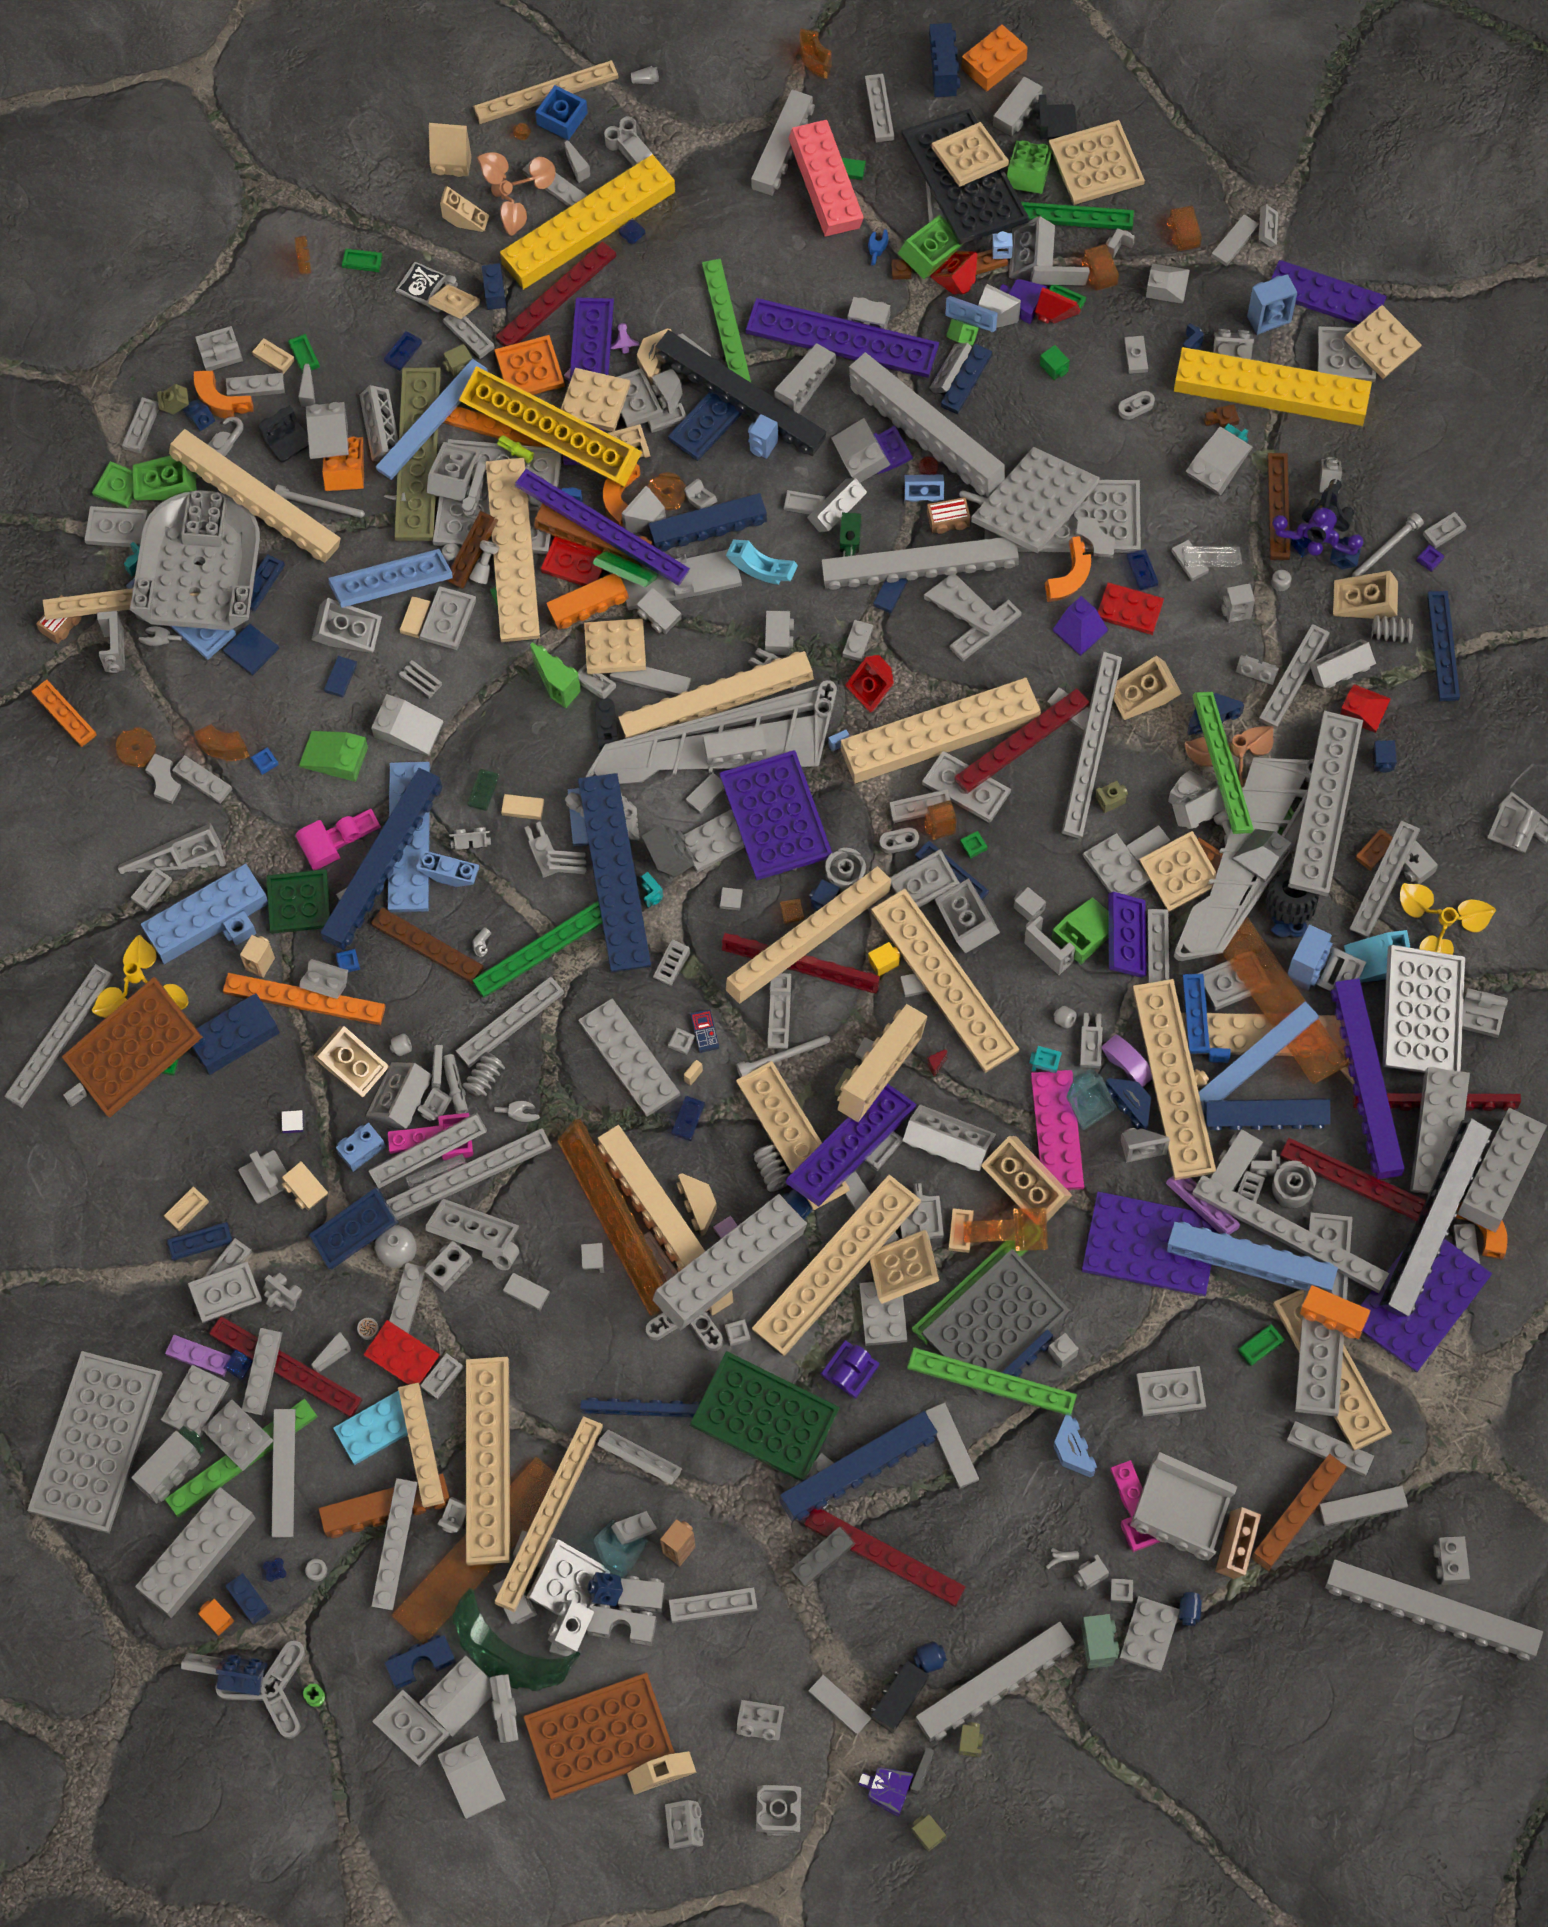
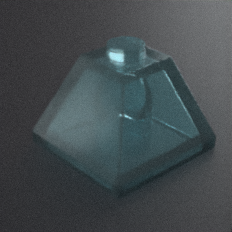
M1088 1069L1073 1079L1066 1098L1082 1130H1085L1117 1108L1102 1076L1092 1069Z
M612 1519L593 1541L604 1568L612 1574L624 1578L633 1568L649 1540L642 1537L621 1545L611 1528L617 1521Z

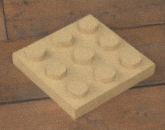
M981 122L932 143V149L959 187L1006 167L1009 163L1007 157Z
M1383 305L1343 338L1382 379L1387 377L1422 346Z
M575 368L561 410L596 428L614 432L631 385L630 380Z
M643 618L584 623L587 674L646 670Z
M1193 831L1139 859L1165 908L1168 909V913L1212 890L1213 884L1208 883L1210 879H1215L1217 875Z
M926 1230L881 1247L870 1259L877 1295L881 1304L939 1281L929 1235Z

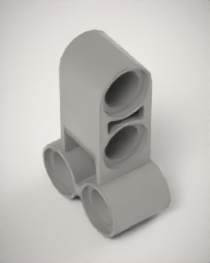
M632 117L622 118L619 128L610 126L605 130V146L609 150L619 149L632 166L652 155L651 151L637 136L636 121Z

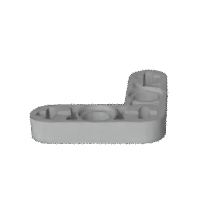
M663 1312L647 1323L646 1334L652 1340H659L678 1327L675 1324L669 1323L667 1321L668 1316ZM706 1312L690 1323L708 1350L717 1351L722 1347L723 1337ZM663 1319V1320H664V1324H665L668 1328L665 1329V1327H664V1325H663L662 1327L659 1328V1333H658V1334H656L655 1332L650 1333V1332L652 1331V1328H651V1327H652V1326H655L656 1328H658L659 1326L662 1325V1322H661L660 1320ZM699 1319H705L708 1325L704 1329H699L696 1327V1322ZM709 1331L714 1339L718 1338L716 1345L713 1343L709 1344L710 1338L707 1335Z

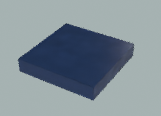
M249 624L223 652L253 676L279 650V647L253 625Z

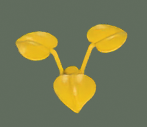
M1404 883L1400 890L1402 908L1409 916L1419 918L1424 912L1439 914L1438 920L1443 926L1439 937L1428 936L1423 939L1419 947L1420 950L1453 955V943L1450 940L1442 939L1447 927L1451 926L1456 920H1462L1464 929L1474 933L1480 932L1489 924L1496 911L1493 906L1479 900H1466L1458 906V913L1451 907H1447L1443 911L1441 909L1430 910L1428 908L1433 905L1434 896L1429 888L1420 884Z
M138 935L131 942L123 957V971L126 975L124 978L123 994L116 987H109L103 990L92 1008L94 1014L107 1018L127 1000L125 997L128 994L129 982L139 983L141 980L145 984L148 982L141 968L147 969L151 967L156 961L157 954L154 947L141 935ZM175 984L164 985L163 987L181 1010L186 1008L188 997L184 990Z

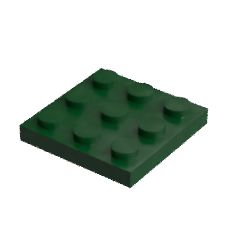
M327 869L267 875L271 934L324 928L330 917Z

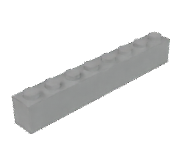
M1058 1622L917 1715L916 1722L929 1742L934 1739L936 1742L943 1739L947 1735L946 1731L952 1727L954 1730L958 1729L965 1723L964 1720L969 1716L974 1718L983 1712L982 1708L987 1704L992 1706L1000 1701V1696L1005 1692H1008V1694L1014 1692L1019 1688V1683L1024 1680L1029 1682L1037 1676L1036 1672L1042 1668L1044 1670L1049 1669L1055 1664L1054 1660L1058 1657L1065 1658L1073 1652L1072 1648H1074L1075 1642L1062 1623Z

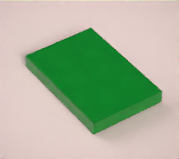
M604 551L595 557L593 562L595 566L643 587L650 585L658 576V573L608 551Z

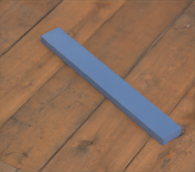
M472 359L377 464L376 470L392 480L461 403L459 398L475 367L477 366L488 372L487 368Z
M1306 1001L1199 1091L1203 1115L1204 1100L1225 1099L1319 1018Z

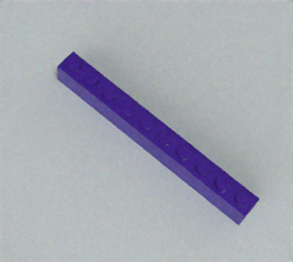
M1360 979L1337 981L1331 990V999L1333 1002H1336L1335 1016L1341 1023L1339 1028L1340 1037L1344 1039L1346 1045L1344 1046V1055L1346 1058H1349L1350 1065H1348V1071L1355 1083L1353 1084V1093L1359 1099L1357 1110L1358 1114L1362 1115L1363 1118L1361 1124L1362 1132L1367 1135L1368 1139L1366 1141V1149L1368 1154L1371 1153L1372 1161L1370 1162L1372 1173H1376L1377 1179L1401 1176L1404 1171V1165Z

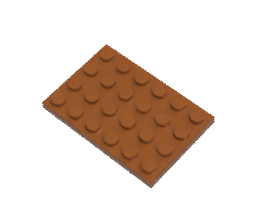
M153 977L66 1052L62 1058L104 1113L111 1117L203 1038V1036L159 980Z
M647 1673L523 1716L551 1800L627 1774L648 1761L665 1755L675 1754Z

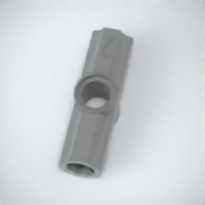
M499 1675L490 1677L493 1698L491 1702L492 1712L497 1724L499 1743L517 1741L516 1706L511 1695L509 1676Z

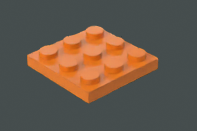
M550 335L494 349L503 380L532 395L565 387Z

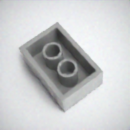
M175 1431L131 1478L137 1487L157 1504L168 1497L169 1491L174 1485L177 1486L183 1481L184 1475L189 1469L192 1470L198 1465L200 1455L188 1440Z

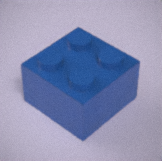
M556 85L553 86L535 112L538 126L568 141L588 113L586 100Z

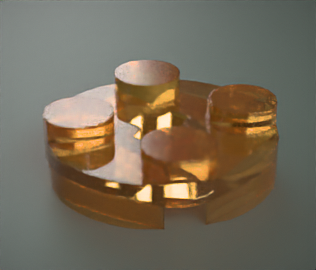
M306 235L295 237V249L300 274L312 273L311 264L307 262L310 260L309 248L305 249V247H308Z
M661 473L648 484V488L662 503L665 510L679 509L686 498L684 491L686 485L674 473ZM666 488H669L671 492L668 495H665L662 492L665 491Z
M138 727L128 732L127 730L122 732L116 741L118 757L128 766L144 767L156 752V743L153 736L146 729ZM138 743L140 749L133 751V748L131 746H136Z

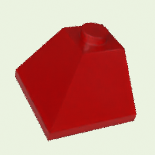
M956 251L930 277L952 294L967 293L975 283L977 253Z
M1042 287L1035 313L1038 316V320L1048 324L1049 321L1057 323L1078 315L1081 309L1076 301Z
M879 654L868 656L863 660L845 686L869 712H873L894 684L892 668Z
M1354 684L1346 697L1340 715L1363 720L1362 728L1376 733L1391 699Z

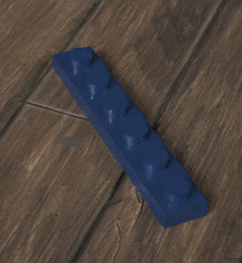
M1448 591L1428 592L1427 599L1439 701H1459L1460 692Z
M586 1398V1400H581L580 1409L582 1414L693 1418L701 1402L696 1401L691 1404H683L682 1401H671L668 1404L662 1403L660 1400H650L649 1403H642L638 1399L620 1402L619 1399L609 1398L607 1401H599L598 1398Z

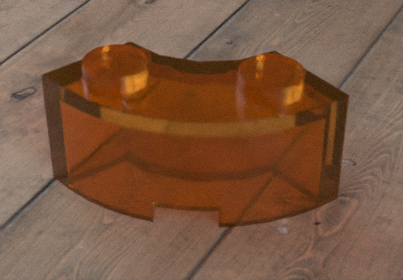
M800 28V55L803 63L814 74L828 79L832 65V51L820 44L818 32Z
M210 724L193 732L201 749L212 757L225 759V761H237L250 757L238 731L224 733L215 729Z

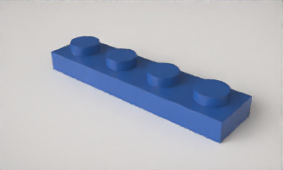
M1185 974L1182 978L1190 1054L1209 1053L1210 1045L1204 974Z

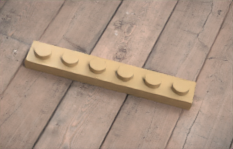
M415 1383L398 1387L423 1507L445 1503L420 1385Z

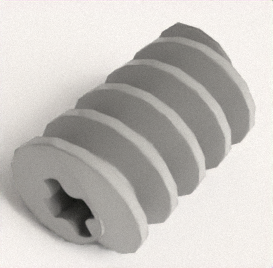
M1375 615L1372 623L1371 639L1376 634L1377 640H1380L1381 636L1384 635L1385 641L1388 640L1389 636H1392L1393 642L1396 641L1397 637H1400V641L1403 643L1405 637H1407L1408 643H1411L1413 624H1411L1410 618H1407L1404 623L1402 617H1399L1396 623L1394 617H1391L1388 622L1387 616H1383L1380 621L1379 615Z
M486 1051V1056H482L480 1059L482 1063L476 1064L477 1070H472V1076H468V1083H463L462 1085L469 1093L476 1097H479V1095L486 1096L487 1093L484 1091V1088L490 1090L492 1088L488 1082L495 1083L496 1080L493 1078V1075H501L497 1069H505L497 1057Z
M775 1145L764 1146L753 1154L755 1162L758 1163L757 1167L761 1170L760 1174L764 1177V1183L768 1184L767 1190L770 1192L786 1187L788 1185L786 1184V1179L790 1176L788 1173L783 1174L787 1169L786 1166L779 1167L783 1163V1159L776 1160L780 1154L779 1152H773L776 1149Z

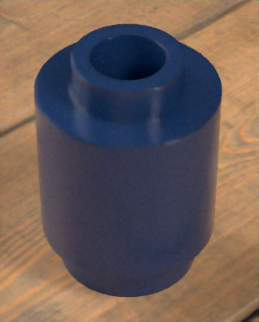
M1192 1592L1183 1593L1179 1609V1620L1183 1621L1182 1624L1195 1626L1197 1622H1200L1202 1607L1200 1594Z

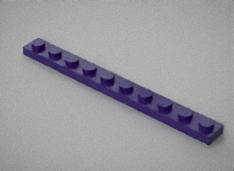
M525 469L515 482V487L674 584L679 586L689 573V567L528 469Z

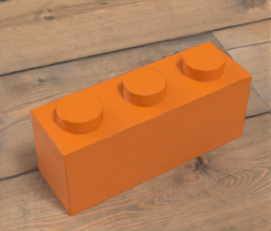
M1311 1285L1300 1314L1309 1321L1322 1323L1327 1329L1341 1331L1348 1338L1359 1339L1371 1310Z

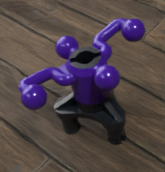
M1336 479L1330 481L1320 500L1316 498L1310 500L1308 507L1302 513V519L1306 523H1301L1297 528V532L1284 530L1288 525V521L1282 515L1276 516L1272 521L1275 533L1279 537L1289 539L1309 538L1311 542L1308 544V552L1313 556L1322 553L1323 545L1321 543L1323 542L1330 543L1334 549L1349 555H1355L1364 543L1363 538L1358 534H1354L1348 539L1349 546L1339 543V534L1333 530L1335 528L1341 532L1347 531L1351 525V518L1354 515V510L1351 507H1344L1342 511L1340 509L1338 492L1341 489L1342 483L1338 479L1336 484H1334Z

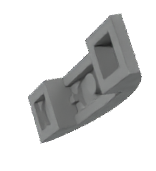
M780 973L771 980L768 1048L788 1049L791 974Z

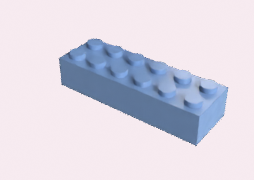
M244 864L141 923V926L163 964H166L225 930L223 922L242 911L249 916L268 905V900L247 864Z

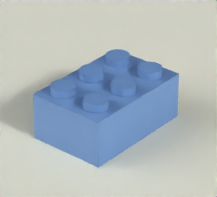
M1288 274L1276 276L1265 283L1260 282L1252 288L1247 317L1256 335L1291 323L1297 291Z
M1312 925L1308 926L1292 958L1286 978L1287 982L1307 991L1311 985H1316L1321 969H1324L1333 944L1330 942L1331 934Z

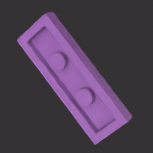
M173 1335L165 1353L168 1357L194 1365L222 1377L225 1376L232 1360L230 1355Z

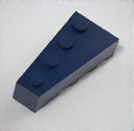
M952 23L929 24L934 97L956 96L957 88H960V77H957L959 64L955 58L957 57V46H954L956 31L952 30Z

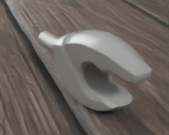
M153 626L145 631L148 634H155L154 637H139L138 639L141 643L149 646H160L168 644L169 640L182 641V636L170 635V631L167 629Z
M527 1101L512 1102L509 1104V1108H494V1112L508 1113L510 1118L520 1122H531L540 1119L539 1115L523 1113L524 1109L535 1108L532 1103Z

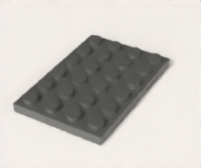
M1011 1249L921 1334L942 1356L1002 1373L1047 1329L1049 1330L1069 1309L1024 1260ZM972 1388L978 1396L983 1392L982 1390Z

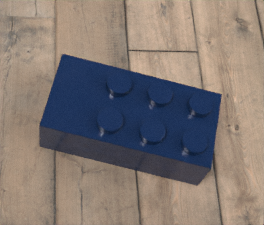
M257 993L196 1028L203 1038L193 1045L192 1048L209 1075L280 1032L277 1024Z

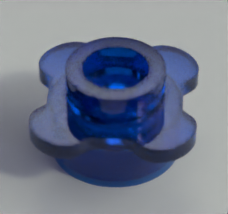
M276 1558L275 1561H266L263 1564V1568L267 1573V1581L273 1582L274 1580L286 1577L287 1572L283 1567V1559Z

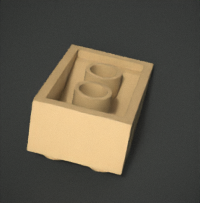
M429 123L431 172L437 175L469 176L471 151L467 126Z
M1391 571L1334 580V616L1374 619L1375 615H1379L1380 619L1383 616H1387V618L1397 616L1398 581Z
M1156 655L1117 680L1113 699L1123 719L1126 720L1162 706L1182 693L1165 661Z
M339 1026L313 1056L330 1073L361 1097L365 1096L389 1068L382 1059L345 1026Z

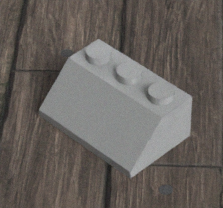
M1038 216L1028 223L1012 229L1013 249L1012 258H1010L1009 278L1030 280L1034 266H1053L1055 225Z
M391 1062L366 1116L393 1128L407 1129L412 1122V1116L416 1108L421 1103L424 1091L429 1086L432 1075L416 1063Z
M465 1655L419 1703L453 1737L492 1697L490 1680Z

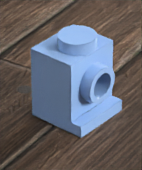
M1002 231L998 234H993V259L1012 258V233ZM997 249H1008V251L997 252Z

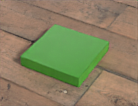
M110 461L92 492L93 496L128 509L134 499L133 470Z

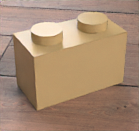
M251 935L240 954L245 970L264 978L275 959L269 941L262 936L256 937Z
M302 1162L298 1163L281 1179L283 1181L282 1187L288 1193L292 1192L296 1196L295 1202L301 1209L306 1208L309 1211L328 1194Z

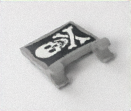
M414 262L395 291L430 307L435 312H440L441 309L429 304L430 297L438 292L443 283L457 287L458 283L454 276L442 274Z

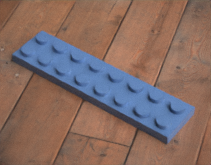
M430 762L390 763L389 817L418 768L430 772ZM430 811L426 812L423 816L421 827L413 833L412 842L404 848L402 859L396 862L393 867V874L388 879L389 912L429 911V877L418 871L416 866L422 850L429 852Z

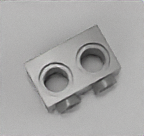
M1245 584L1227 588L1226 596H1223L1224 605H1222L1223 616H1227L1228 623L1250 619L1255 603L1251 585Z
M454 1241L449 1245L445 1244L441 1248L439 1256L435 1260L431 1259L426 1264L424 1270L426 1277L443 1292L473 1263L471 1256ZM453 1254L459 1255L456 1261H450L449 1257ZM439 1269L445 1270L442 1276H436L435 1272Z

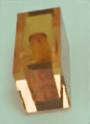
M1193 206L1171 209L1170 217L1167 218L1168 228L1173 231L1172 242L1174 245L1176 244L1178 251L1199 248L1202 236Z
M1103 244L1085 250L1082 264L1083 267H1089V281L1091 285L1094 284L1096 291L1118 285L1119 273L1107 245Z
M951 800L927 807L924 826L926 833L931 834L932 840L956 833V815Z

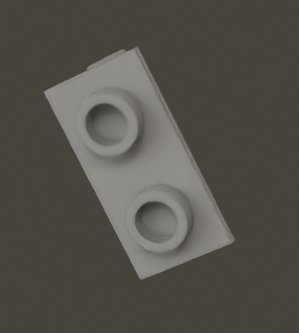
M1248 655L1240 656L1236 669L1237 673L1273 685L1279 670L1276 665L1266 662L1258 663L1259 660Z
M485 827L473 828L474 832L466 833V829L454 830V834L449 835L450 837L454 836V840L450 841L451 849H468L469 841H473V848L487 847V845H491V838L486 836V833H490V831H486Z

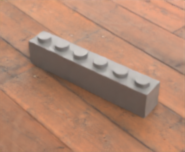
M791 90L751 178L753 190L773 196L775 189H779L781 184L780 178L782 174L785 175L788 168L787 162L789 159L792 160L794 155L788 139L793 127L808 124L807 118L813 114L815 107L813 96Z

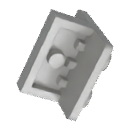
M1219 329L1218 332H1214L1213 353L1251 360L1254 343L1253 335L1249 334L1247 330H1238L1237 333H1231L1229 329Z
M274 1150L261 1157L257 1151L250 1154L252 1162L238 1170L257 1204L285 1190L281 1185L283 1183L281 1179L287 1171Z

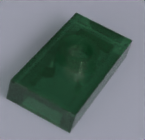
M484 769L479 770L467 803L469 807L487 811L499 779L498 773Z
M183 1425L179 1433L201 1455L205 1450L200 1442L202 1438L194 1430L189 1431Z

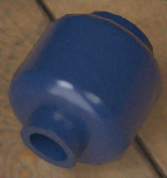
M936 1642L918 1646L916 1649L917 1655L913 1656L916 1667L922 1668L925 1673L942 1669L944 1662L947 1661L942 1645H938Z

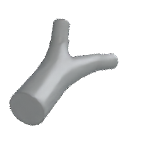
M1052 1548V1557L1055 1558L1046 1565V1568L1050 1569L1053 1565L1062 1561L1078 1560L1079 1553L1078 1551L1061 1552Z

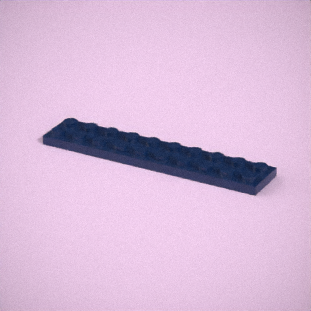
M618 773L578 778L610 971L612 973L651 967Z

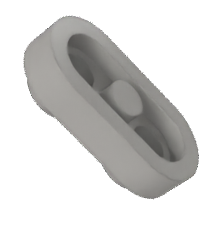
M1142 391L1121 401L1118 408L1120 417L1130 420L1150 411L1155 401L1153 394L1148 391Z
M913 828L886 832L880 837V848L885 853L913 849L919 843V834ZM911 838L912 841L907 842L906 839ZM891 842L893 845L887 846L886 843Z

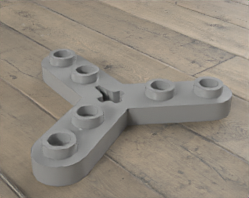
M290 1641L283 1647L265 1677H263L261 1694L259 1696L217 1689L216 1684L215 1688L218 1696L224 1700L264 1701L280 1734L288 1739L296 1737L300 1732V1722L283 1690L304 1659V1646L298 1641ZM274 1683L273 1688L275 1692L266 1694L265 1686H271Z

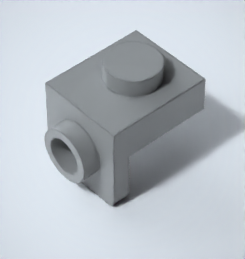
M1117 229L1113 237H1109L1106 242V256L1114 258L1121 244L1132 248L1134 245V235L1128 231Z
M696 479L684 489L689 503L697 509L710 507L717 502L716 496L704 488L700 479Z
M436 1087L432 1088L425 1103L419 1106L417 1110L422 1113V1117L429 1121L438 1120V1116L444 1114L452 1098Z
M1276 1150L1271 1151L1270 1161L1251 1160L1249 1172L1262 1177L1274 1176L1276 1169L1280 1167V1157L1276 1156Z
M453 1497L449 1498L444 1515L439 1520L438 1525L442 1526V1529L449 1533L458 1532L463 1529L466 1520V1503Z

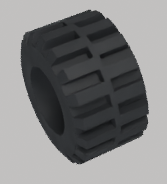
M1285 871L1284 874H1277V877H1273L1270 882L1266 899L1267 910L1270 911L1272 917H1277L1276 920H1282L1286 924L1292 923L1297 925L1298 922L1301 924L1305 923L1306 920L1309 921L1315 915L1319 894L1288 887L1291 873Z

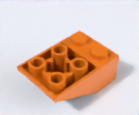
M363 437L348 438L349 455L323 457L322 472L325 491L364 489Z

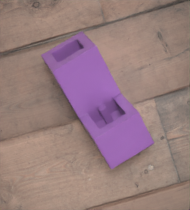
M1117 1034L1101 1047L1109 1062L1124 1069L1130 1081L1139 1082L1144 1087L1152 1079L1150 1066L1145 1059Z

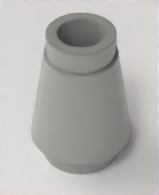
M650 66L632 72V83L655 84V82H659L657 67Z

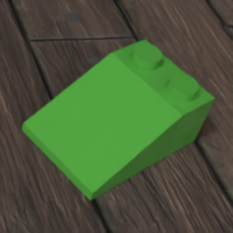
M939 215L908 238L899 250L898 255L923 279H926L963 244L959 245L948 222Z
M171 455L133 465L134 499L167 500L178 494L196 491V472H191L186 465L174 460Z
M311 731L299 767L356 782L368 749L366 737L347 732Z

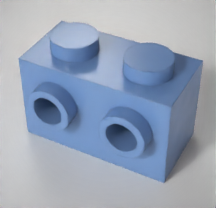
M760 414L757 421L753 422L748 429V442L750 443V451L754 455L767 459L778 442V423Z
M905 475V500L911 502L944 500L943 475Z
M367 1123L365 1126H359L349 1138H343L338 1143L336 1149L340 1157L354 1172L386 1146L383 1139L370 1123Z

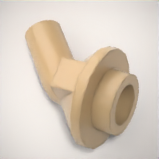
M1196 1069L1194 1074L1197 1088L1201 1089L1207 1085L1209 1078L1203 1070L1199 1071Z

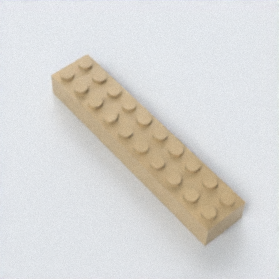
M1023 678L842 739L841 752L854 784L938 756L942 751L947 753L1024 727L1041 714V710L1027 678Z
M617 1125L598 1137V1154L604 1163L608 1162L612 1176L615 1179L619 1178L623 1192L626 1196L630 1194L633 1200L632 1205L637 1212H642L644 1216L643 1221L649 1229L653 1228L655 1239L660 1245L664 1244L667 1250L665 1251L671 1262L675 1260L678 1266L677 1271L680 1272L703 1254L705 1250L621 1127ZM732 1290L705 1312L709 1311L713 1316L732 1304Z

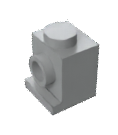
M1097 1554L1094 1556L1092 1563L1087 1561L1079 1567L1080 1570L1074 1575V1578L1080 1587L1084 1586L1085 1590H1088L1108 1578L1109 1572Z

